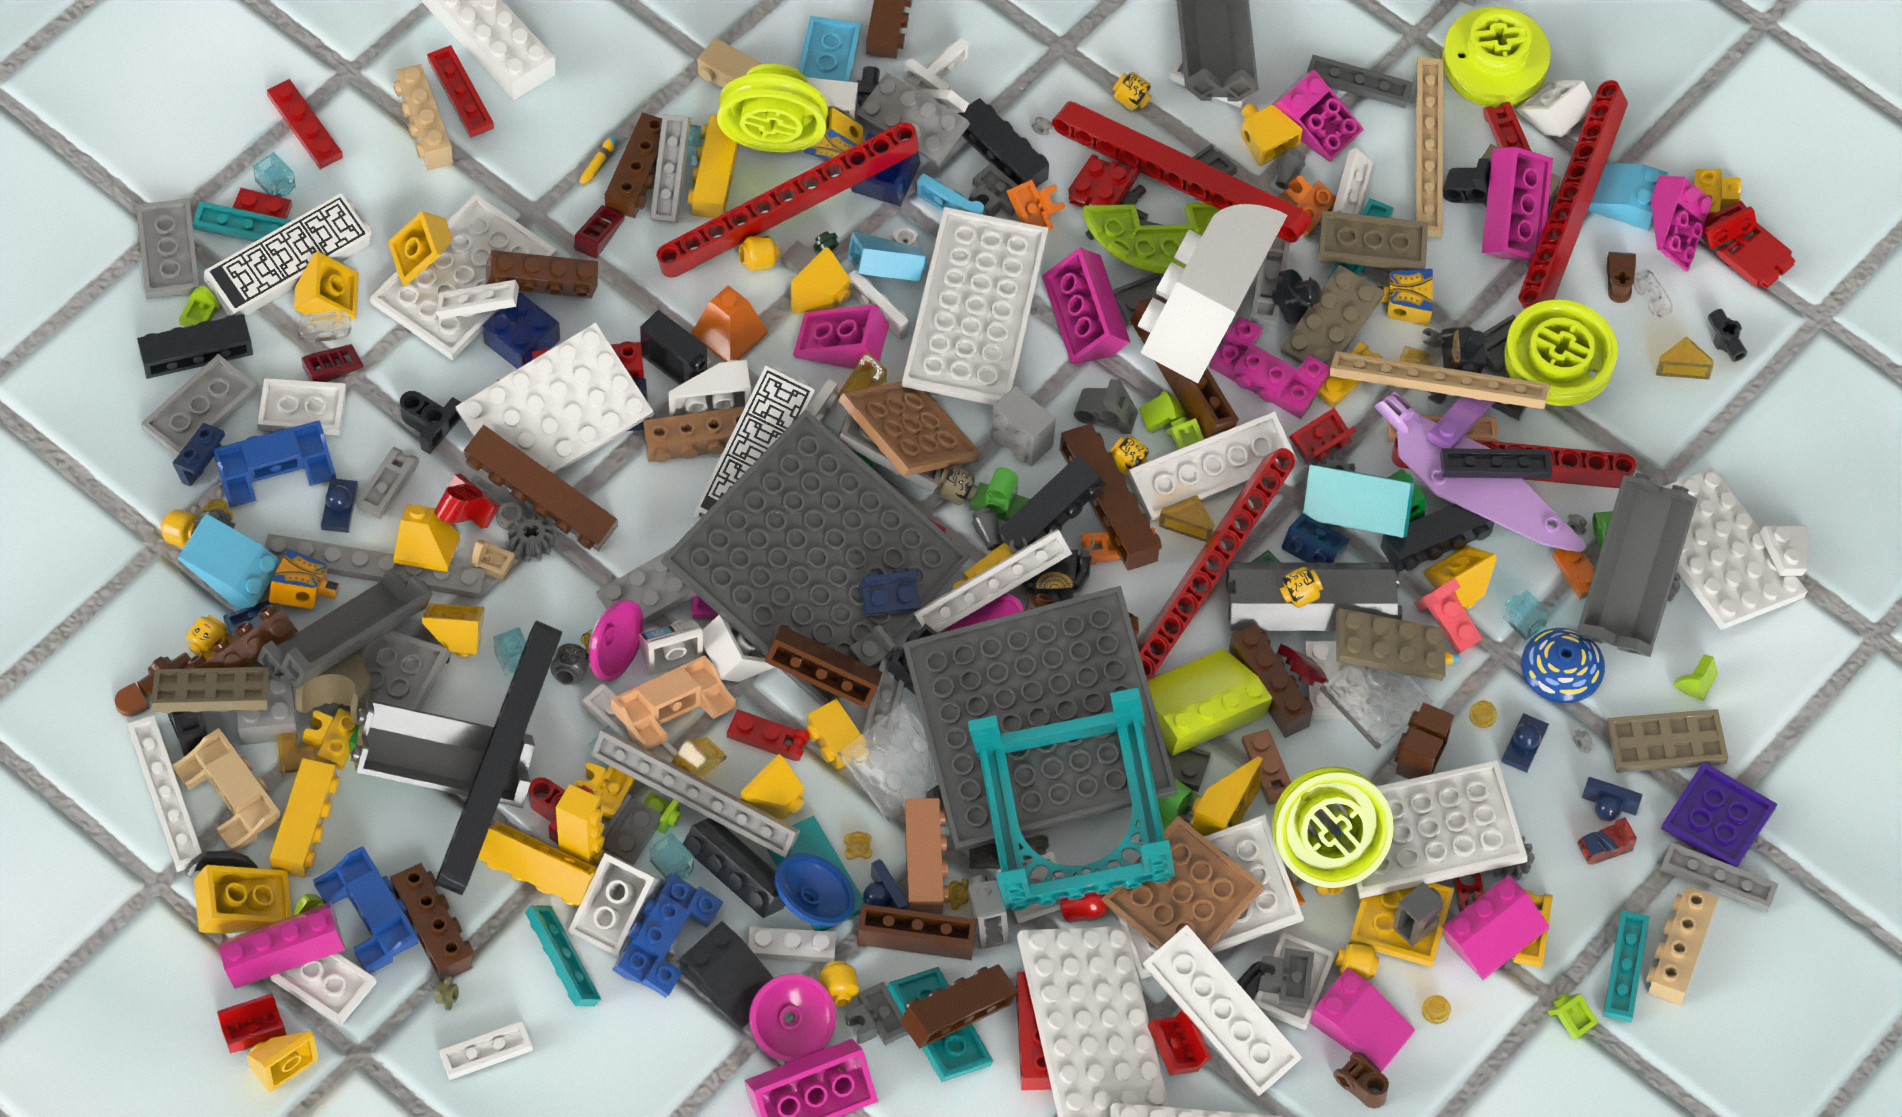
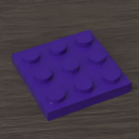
M1703 762L1666 817L1661 829L1708 857L1738 868L1778 804Z

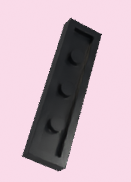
M1442 448L1440 452L1443 477L1550 479L1553 473L1550 450Z

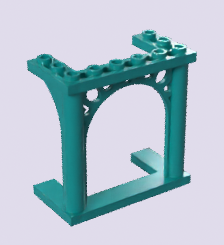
M1139 688L1110 693L1114 712L1001 734L996 715L968 721L977 758L981 761L1001 873H996L1005 909L1021 911L1028 908V905L1031 904L1051 905L1057 899L1067 897L1069 900H1077L1083 898L1088 893L1107 894L1112 892L1113 888L1123 886L1126 889L1140 887L1144 882L1164 883L1169 881L1170 877L1176 876L1169 840L1165 839L1143 726H1146ZM1118 731L1132 803L1131 822L1124 839L1106 857L1086 865H1061L1041 857L1028 845L1021 833L1005 753ZM1139 834V842L1143 841V845L1131 842L1132 837ZM1126 849H1133L1140 854L1141 861L1138 864L1127 863L1122 857V852ZM1023 857H1032L1033 861L1026 868H1023V865L1027 864ZM1117 861L1121 866H1113V869L1108 868V864ZM1039 866L1046 867L1048 871L1045 879L1040 883H1032L1030 880L1032 871ZM1089 869L1091 871L1090 873L1082 874L1083 870ZM1062 872L1064 874V878L1057 877L1055 880H1052L1054 873Z

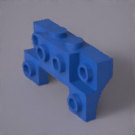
M320 420L288 429H278L273 433L262 436H252L240 442L217 447L213 451L229 508L256 501L252 482L300 469L305 470L309 486L328 482L330 478L336 479V473Z
M364 846L348 853L332 869L313 879V884L325 904L330 902L334 904L348 897L370 933L371 937L353 947L356 957L367 973L371 974L392 963L393 956L418 944V936L405 916L407 910L400 898L395 900L391 893L394 890L387 876L382 877Z
M674 873L666 877L655 898H650L641 911L645 914L640 922L636 921L628 932V936L631 938L612 970L626 980L642 984L666 998L670 995L683 971L664 958L689 917L707 928L711 925L723 901L701 886L696 889Z

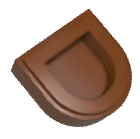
M135 682L118 691L115 696L116 709L123 716H135L149 708L148 702Z

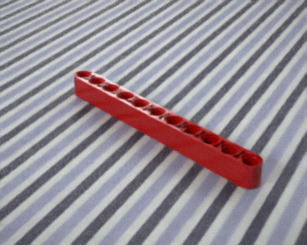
M1615 80L1603 82L1596 91L1518 296L1524 310L1536 303L1554 300L1628 106V101L1620 85Z
M1068 101L1052 119L1053 128L1059 134L1130 168H1138L1141 173L1219 210L1233 205L1254 204L1287 214L1276 236L1287 242H1297L1311 224V217L1303 209L1078 103Z
M906 122L897 124L669 241L657 250L656 256L661 272L667 277H677L743 243L747 237L757 236L914 155L919 149L915 127Z
M1280 448L1263 458L1137 646L1140 656H1142L1141 660L1147 680L1155 675L1294 468L1295 457L1289 449ZM1276 459L1280 462L1281 467L1277 465ZM1262 479L1267 483V488L1263 485ZM1248 499L1253 503L1254 509L1249 505ZM1235 520L1239 523L1240 529L1236 527ZM1221 541L1225 543L1226 550L1221 546ZM1207 561L1211 564L1212 570L1208 568ZM1193 582L1197 585L1198 591L1193 588ZM1178 602L1182 604L1184 612L1179 609ZM1164 623L1168 625L1170 634L1165 630ZM1150 644L1155 648L1156 655L1151 652Z

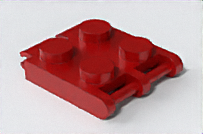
M1092 154L1068 189V199L1071 200L1069 203L1083 208L1088 205H1120L1137 180L1140 169L1135 167L1132 169L1120 166L1119 162H1107Z
M1757 223L1758 227L1733 238V242L1726 248H1720L1717 251V255L1755 287L1761 285L1767 289L1779 279L1778 276L1785 274L1793 267L1796 261L1791 256L1792 251ZM1753 232L1754 234L1746 240L1745 237ZM1736 245L1738 246L1732 253H1729Z

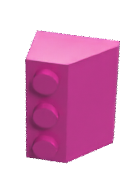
M1508 875L1442 926L1446 943L1484 980L1549 929V925L1529 895Z

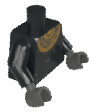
M1468 326L1443 329L1441 333L1431 328L1423 330V334L1431 336L1428 340H1424L1423 343L1431 347H1438L1441 341H1444L1442 344L1444 368L1475 373L1483 371L1486 364L1484 344L1486 337L1481 331H1474L1473 328ZM1428 391L1431 394L1428 396V399L1436 404H1442L1448 395Z
M1081 536L1078 541L1081 554H1078V550H1070L1072 552L1070 556L1020 584V586L1026 593L1033 595L1046 594L1051 596L1052 599L1061 601L1073 598V593L1081 591L1090 575L1092 556L1089 555V552L1095 544L1093 537L1092 545L1089 548H1084L1081 545ZM1021 537L1022 547L1017 550L1014 548L1013 539L1009 541V549L1016 553L1027 547V541Z

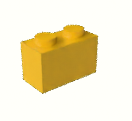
M837 699L808 713L806 731L809 732L810 739L817 741L820 745V751L824 760L827 763L831 762L836 770L866 755L865 739Z

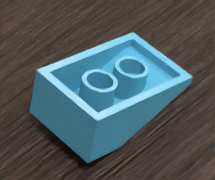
M1606 163L1588 211L1648 230L1653 219L1651 198L1659 175L1667 176L1668 172L1644 164Z
M208 514L203 516L177 557L237 610L253 607L257 604L281 563L263 545Z

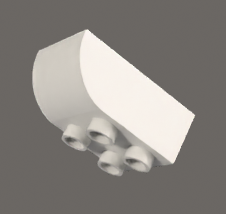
M1239 204L1226 207L1217 212L1212 217L1202 236L1189 229L1174 256L1175 259L1186 264L1185 269L1171 262L1156 289L1155 294L1168 301L1165 304L1152 298L1138 324V327L1150 333L1140 353L1199 383L1281 229L1287 214L1261 205Z

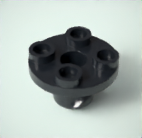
M1288 269L1279 272L1276 289L1272 291V299L1275 305H1279L1286 323H1297L1304 316L1308 307L1312 308L1313 305L1320 302L1321 288L1318 282L1309 277V280L1303 281L1295 270Z

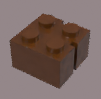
M1424 702L1419 712L1413 711L1408 722L1409 728L1406 733L1403 732L1397 746L1398 751L1394 762L1398 763L1395 774L1407 779L1433 774L1448 742L1454 719L1453 714Z

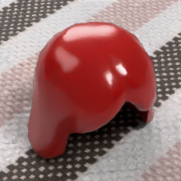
M1093 892L1085 894L1083 898L1077 900H1069L1068 897L1060 899L1063 918L1069 923L1095 921L1102 918L1109 910L1101 900L1105 894Z

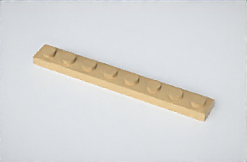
M1417 57L1415 221L1428 222L1427 236L1441 237L1443 231V59Z
M1337 351L1330 367V376L1417 389L1425 392L1443 393L1451 396L1469 397L1477 400L1495 401L1503 404L1527 406L1530 408L1545 409L1550 390V384Z

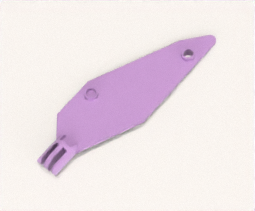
M1394 391L1391 395L1384 398L1383 401L1375 405L1376 410L1397 430L1398 457L1435 495L1542 545L1578 553L1585 550V542L1522 478L1443 477L1440 459L1442 448L1426 439L1429 431L1436 423L1420 416L1397 391ZM1465 436L1454 447L1491 449Z

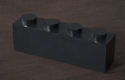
M978 98L968 105L965 113H957L966 118L970 123L961 136L988 162L993 164L1017 185L1033 180L1035 187H1038L1048 180L1049 162L1047 158L1042 154H1038L1026 138H1021L1008 121H1004L996 114L995 109L990 104H986Z
M244 314L229 315L223 319L210 322L203 321L196 325L176 327L170 331L149 333L137 338L146 379L205 366L218 354L227 361L253 355L251 338Z
M1078 454L1003 524L998 531L1008 542L1013 539L1014 548L1019 550L1022 547L1021 537L1025 538L1028 546L1056 529L1061 531L1062 526L1069 519L1077 517L1081 513L1082 507L1089 500L1097 498L1102 493L1103 487L1107 484Z
M1453 504L1410 522L1407 537L1405 538L1383 534L1380 548L1388 561L1393 564L1395 571H1410L1422 562L1440 558L1443 553L1451 550H1460L1467 543L1474 540L1486 539L1492 533L1495 522Z
M707 818L692 825L681 847L763 919L784 908L785 904L776 889V871L724 825L713 819Z

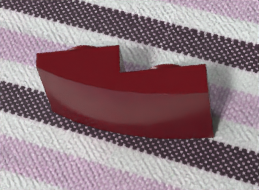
M1280 644L1277 653L1287 658L1285 664L1291 666L1290 671L1300 675L1299 681L1314 686L1315 682L1323 685L1327 684L1328 679L1324 671L1312 658Z

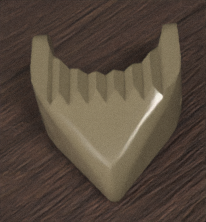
M359 652L353 653L298 687L296 691V709L298 712L308 713L314 707H321L325 703L329 705L334 702L338 705L342 703L345 706L349 705L351 707V720L353 723H356L359 709L365 708L367 699L373 700L371 677Z

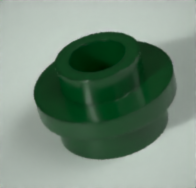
M826 231L815 238L816 243L813 245L815 251L821 252L825 247L831 251L839 245L837 234Z

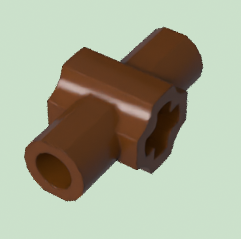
M184 652L173 660H170L168 656L157 658L148 668L149 675L137 681L139 689L146 697L152 695L155 669H185L184 666L188 664L191 657Z

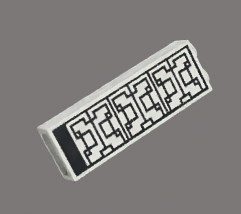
M342 193L204 270V282L228 316L241 314L247 316L294 289L314 253L318 251L341 262L369 246L371 229L366 221H361L356 215L357 211L350 199L346 200Z
M765 366L694 510L693 516L701 519L802 414L815 391L808 382L799 378L794 380L786 376L785 371L778 367L772 366L770 368Z

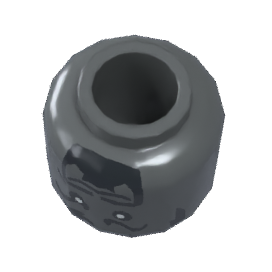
M567 643L559 646L550 665L551 674L559 683L564 685L580 683L584 679L590 664L589 654L583 647L577 644Z

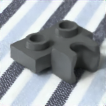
M990 163L973 178L972 185L976 189L970 194L969 201L981 202L984 205L985 215L994 217L1000 212V208L1009 215H1012L1015 210L1006 191L1018 185Z
M1285 948L1284 959L1264 956L1260 970L1270 973L1271 976H1261L1258 990L1275 994L1280 992L1278 1005L1307 1009L1314 952Z
M884 981L858 993V1000L861 1005L849 1010L845 1015L847 1026L862 1025V1027L857 1029L856 1042L858 1044L877 1037V1034L884 1045L908 1035V1032L900 1023L903 1014Z

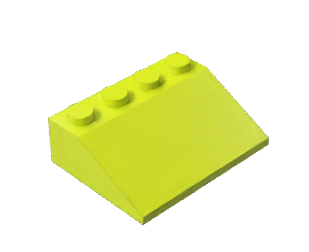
M1224 648L1147 680L1165 747L1171 756L1265 717L1273 699L1259 677Z

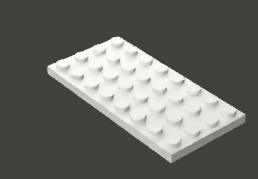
M944 207L903 375L902 387L995 405L1013 388L1049 228Z
M1126 927L1021 930L1017 934V939L1058 1117H1111L1110 1107L1113 1103L1170 1107L1154 1040L1147 1026L1149 1024L1148 1014Z

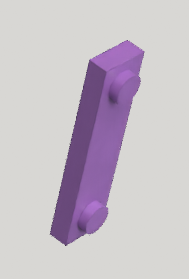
M1461 396L1429 431L1426 439L1440 448H1454L1495 401L1477 400Z

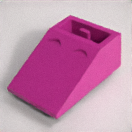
M1315 69L1300 77L1271 104L1275 105L1303 129L1301 142L1329 162L1364 130Z
M1659 175L1651 198L1657 250L1684 271L1689 272L1708 212L1711 208L1712 199L1685 177Z

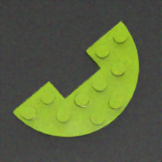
M1186 203L1184 212L1187 224L1140 226L1136 205L1084 206L1082 214L1092 235L1112 255L1134 267L1165 274L1171 262L1185 269L1186 264L1178 261L1174 256L1188 230L1190 229L1202 236L1212 217L1220 210L1207 203Z

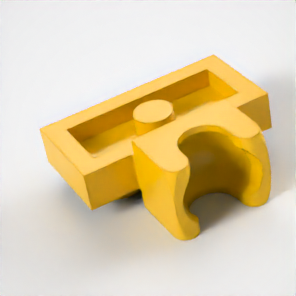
M1695 169V186L1712 199L1707 217L1720 211V208L1722 210L1741 201V179L1739 177H1722V169Z
M340 708L334 720L332 716L314 711L311 725L318 728V730L306 728L302 741L307 745L320 749L316 760L336 765V768L343 770L350 755L349 740L358 725L352 722L350 712Z
M587 762L585 764L586 777L591 781L577 780L576 787L581 788L585 785L593 791V795L600 797L603 817L612 820L626 796L630 793L636 779L610 765L606 771L604 767Z

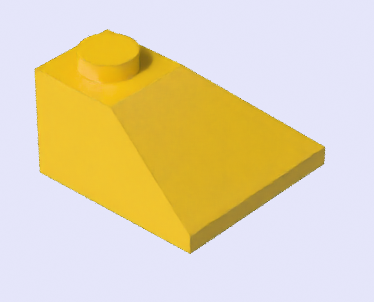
M422 211L388 241L402 285L406 286L444 252L453 240L446 218Z
M825 247L791 281L792 312L805 313L835 309L839 304L843 305L851 295L850 278L829 248Z
M317 251L312 256L295 286L294 309L315 320L355 319L357 316L359 272Z
M407 504L400 521L393 563L448 572L460 541V534L449 523L442 521L435 515V508Z
M1465 546L1424 570L1423 573L1435 589L1455 578L1460 588L1454 591V594L1463 608L1468 609L1474 606L1477 600L1485 596L1497 557L1493 553Z
M429 603L422 617V624L445 648H448L449 652H454L459 657H471L473 654H477L480 648L485 607Z
M778 754L741 791V800L779 820H783L792 812L794 814L797 813L804 805V786L786 760Z
M311 1031L271 1038L265 1043L260 1042L250 1050V1053L247 1054L249 1067L269 1092L318 1060L315 1038Z

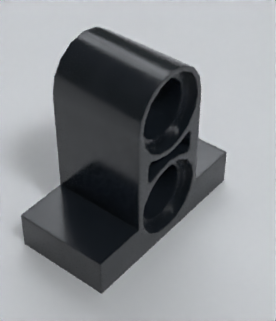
M1479 158L1476 168L1450 169L1443 187L1444 199L1452 203H1484L1486 207L1491 170L1489 158Z
M408 391L401 396V418L404 423L421 433L419 435L421 450L431 454L458 423L461 417L455 406L461 403L459 400L452 397L442 407L417 391Z
M202 712L167 713L184 757L208 735Z

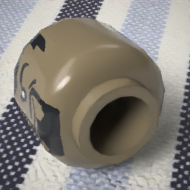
M952 465L949 469L944 468L937 486L939 488V496L956 505H962L966 499L972 501L978 489V486L974 485V474L957 465Z

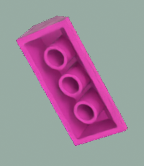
M1518 147L1493 149L1482 254L1500 259L1532 261L1547 220L1553 164L1552 157Z
M1080 247L1042 275L1072 364L1111 357L1131 343L1101 255Z
M330 902L221 941L219 950L224 970L234 989L338 953L345 950L334 906Z
M853 1039L744 1080L752 1108L757 1117H839L878 1102L863 1049Z

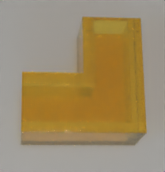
M296 732L278 734L281 773L298 772L302 758L316 761L315 746L297 748Z

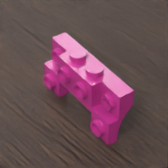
M1239 316L1226 333L1225 341L1211 358L1210 368L1233 380L1239 387L1259 395L1262 400L1271 402L1302 419L1309 410L1323 383L1330 375V366L1308 355L1298 369L1292 367L1255 346V343L1262 335L1263 328Z

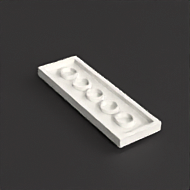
M1274 411L1129 469L1127 474L1149 521H1152L1247 483L1263 458L1280 448H1287L1293 454L1294 451ZM1276 459L1277 465L1281 467L1280 462Z
M1188 925L1183 927L1142 963L1257 1097L1302 1059V1056Z

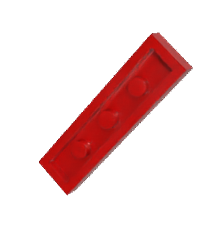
M450 45L428 53V62L469 137L471 138L494 129V122L453 47Z
M290 79L267 89L268 98L319 169L343 158L342 151Z

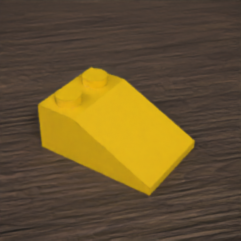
M1257 756L1207 788L1202 798L1197 797L1192 807L1194 817L1191 827L1205 837L1240 824L1261 788L1263 758Z
M206 865L194 878L199 932L229 934L251 931L292 916L288 871Z

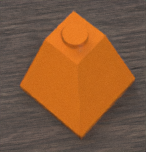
M728 285L708 303L691 334L704 343L720 359L727 362L729 360H739L768 334V330L749 301Z

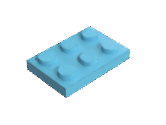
M810 16L798 70L807 78L849 82L861 33V23Z

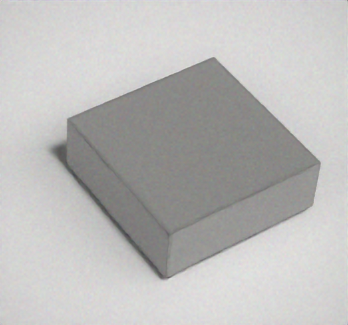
M796 241L781 257L780 263L796 274H799L818 254L799 241Z

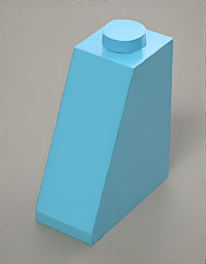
M852 231L847 257L858 274L920 281L922 273H925L927 268V258L919 247Z

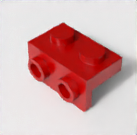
M1739 201L1708 216L1701 238L1711 250L1758 227L1754 209L1751 206L1746 207L1742 201Z
M1333 408L1291 434L1289 438L1306 464L1314 459L1319 463L1324 457L1326 458L1331 455L1329 450L1334 446L1341 449L1352 441L1350 436L1356 432L1354 426L1348 429L1336 409Z
M273 994L217 1011L221 1030L230 1054L247 1050L260 1042L265 1043L271 1038L287 1035Z
M1183 1010L1176 1017L1153 1019L1147 1025L1170 1076L1198 1072L1211 1058L1208 1046L1200 1030Z

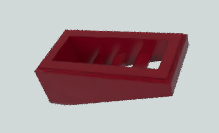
M601 205L575 234L574 249L596 259L624 221L625 215ZM601 218L607 219V220L611 221V223H609V222H607V221H605V220H602Z
M352 344L301 357L302 367L310 381L329 382L363 368V363ZM349 354L353 362L347 363L344 356ZM339 358L341 365H337L335 359ZM329 362L331 367L327 368L325 364Z

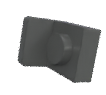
M878 624L873 628L872 632L850 646L848 652L855 660L873 667L889 656L896 645L892 634Z

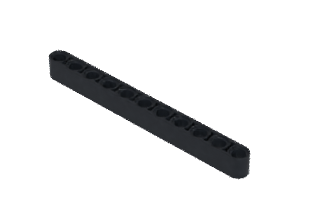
M538 620L533 624L438 872L435 885L462 896L469 883L560 641L561 630Z

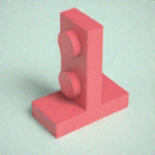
M1454 578L1414 603L1420 612L1426 608L1429 609L1440 628H1445V636L1456 653L1460 654L1483 638L1454 594V591L1460 588V585Z

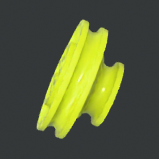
M1495 6L1478 8L1458 18L1447 33L1442 53L1443 72L1451 87L1459 95L1475 104L1485 107L1493 106L1494 108L1499 107L1501 103L1510 102L1512 106L1519 105L1535 94L1544 84L1551 58L1549 41L1544 31L1534 20L1519 11ZM1464 54V58H1459L1458 55Z
M773 63L752 67L746 73V76L729 82L720 93V107L717 114L718 125L726 136L743 146L766 152H795L817 144L825 134L826 118L828 115L826 98L819 90L808 84L804 74L790 66Z
M1547 300L1531 305L1515 318L1508 332L1504 349V362L1510 378L1550 384L1546 404L1572 406L1595 398L1606 388L1612 378L1616 364L1618 345L1615 334L1608 322L1593 309L1569 300ZM1596 372L1597 375L1593 377L1589 373Z
M1321 767L1299 776L1283 791L1274 809L1272 834L1282 859L1298 877L1308 883L1321 887H1344L1363 880L1382 863L1392 842L1393 817L1386 799L1367 777L1357 771L1344 767ZM1336 803L1341 804V806L1347 812L1348 818ZM1322 808L1343 831L1341 835L1336 837L1327 825L1323 824L1315 812ZM1309 823L1320 839L1316 838L1311 830L1308 829Z

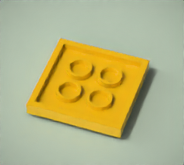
M1436 883L1426 884L1428 887L1435 888L1440 893L1444 902L1442 910L1437 914L1439 917L1437 927L1414 947L1404 940L1392 927L1398 903L1416 887L1362 898L1349 943H1359L1372 947L1375 952L1433 967L1443 932L1442 926L1445 925L1454 888Z

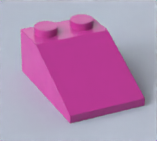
M876 304L805 312L793 355L799 359L851 369L878 367L889 322Z
M1348 967L1314 1007L1310 1024L1350 1052L1361 1054L1381 1073L1415 1032V1029L1371 983Z

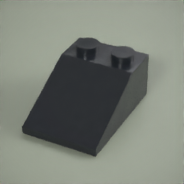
M723 921L680 957L682 974L741 1029L749 1023L750 1007L755 995L764 984L774 978L743 939Z

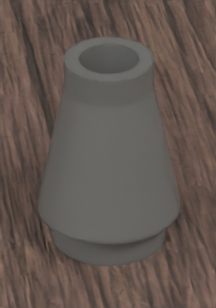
M1287 149L1281 155L1276 186L1284 190L1290 189L1288 183L1298 176L1306 165V157L1303 153L1294 149Z
M983 508L973 513L971 524L985 543L987 550H995L1003 544L1000 532L998 531L997 513L993 512L992 508Z

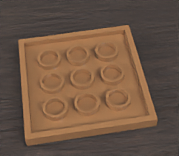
M902 381L844 392L838 400L846 409V412L860 425L863 432L873 440L879 450L885 454L896 470L903 476L974 462L981 455L976 446L928 392L902 387Z
M1177 816L1164 830L1165 839L1169 840L1176 876L1170 877V880L1164 883L1144 882L1140 887L1126 889L1125 886L1113 888V891L1105 894L1101 900L1111 911L1157 949L1161 948L1183 927L1188 925L1210 950L1265 888L1257 879ZM1141 856L1134 864H1138L1141 861Z

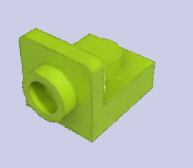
M1185 416L1170 422L1172 428L1165 430L1167 436L1171 434L1177 450L1204 440L1196 418L1187 421Z
M650 792L643 802L662 814L660 825L656 830L663 834H666L671 826L675 827L681 818L680 802L675 799L670 803Z
M1564 993L1553 1001L1554 1006L1548 1010L1550 1016L1557 1015L1572 1039L1579 1038L1599 1023L1580 993L1573 995Z

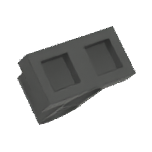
M1110 379L1107 388L1082 389L1074 411V417L1082 423L1117 425L1121 434L1132 433L1138 415V410L1121 380Z

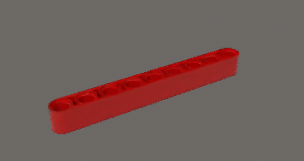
M1396 437L1391 455L1392 462L1397 467L1410 469L1398 457ZM1474 440L1491 449L1550 450L1553 472L1551 478H1522L1523 480L1620 489L1623 476H1634L1637 466L1635 459L1624 453Z

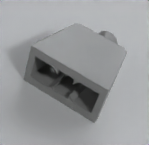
M985 875L975 876L971 880L968 892L973 919H977L976 931L981 949L1010 943L1006 909L997 881H988ZM994 917L991 922L986 921V919Z

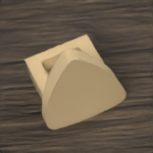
M483 539L477 540L472 555V567L485 569L487 575L504 581L515 561V553L492 545Z

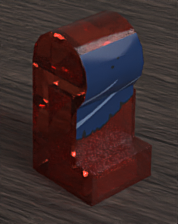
M1626 817L1616 820L1614 825L1583 836L1577 842V845L1587 864L1593 865L1632 852L1637 837Z

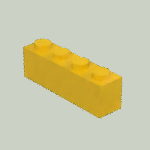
M710 114L709 123L704 124L702 129V140L705 141L704 146L699 145L697 161H700L699 167H694L692 182L695 183V188H690L688 204L692 205V215L716 218L726 211L739 143L726 136L718 125L717 115Z
M302 758L270 854L272 870H286L290 875L305 878L308 868H313L316 860V851L314 849L316 843L322 842L324 827L322 826L324 819L329 818L331 815L333 803L330 800L332 794H337L340 787L341 778L337 777L336 765Z
M569 784L556 806L559 850L589 864L599 866L606 852L603 849L605 837H603L602 833L604 824L602 823L603 810H601V798Z
M499 821L489 827L478 859L484 861L487 867L508 872L513 879L520 882L527 881L535 885L536 889L540 892L561 897L564 903L572 906H579L598 868Z

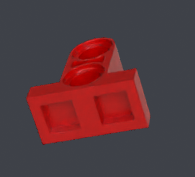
M459 473L454 474L434 513L439 519L450 524L472 520L481 529L489 527L500 505Z
M538 777L530 783L528 789L529 804L536 813L551 822L548 826L549 839L558 844L556 806L566 790L545 777ZM585 785L580 788L593 794V791ZM539 793L547 794L545 797L536 796Z

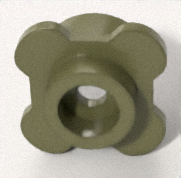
M447 976L444 981L440 980L437 982L434 990V999L437 1004H444L445 1010H451L453 1003L458 999L459 988L457 984L452 982V977Z

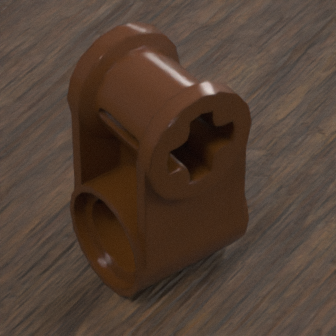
M1608 252V297L1614 302L1624 303L1631 298L1632 285L1635 280L1636 253Z
M1354 1052L1347 1064L1341 1069L1339 1068L1334 1071L1333 1076L1338 1084L1351 1092L1367 1107L1380 1108L1386 1102L1389 1087L1387 1077L1373 1067L1361 1054ZM1369 1088H1378L1381 1092L1374 1093Z

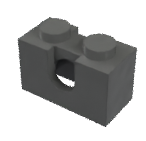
M1422 882L1398 903L1392 928L1412 947L1437 927L1439 921L1437 914L1442 910L1444 902L1440 893L1435 888L1428 887Z

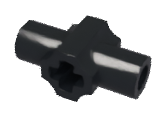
M864 67L862 81L857 80V104H859V109L879 83L880 70L877 67Z
M1723 309L1714 310L1708 315V320L1716 332L1713 341L1716 349L1728 353L1733 362L1743 359L1747 355V350L1739 338L1742 330L1740 323L1728 318Z

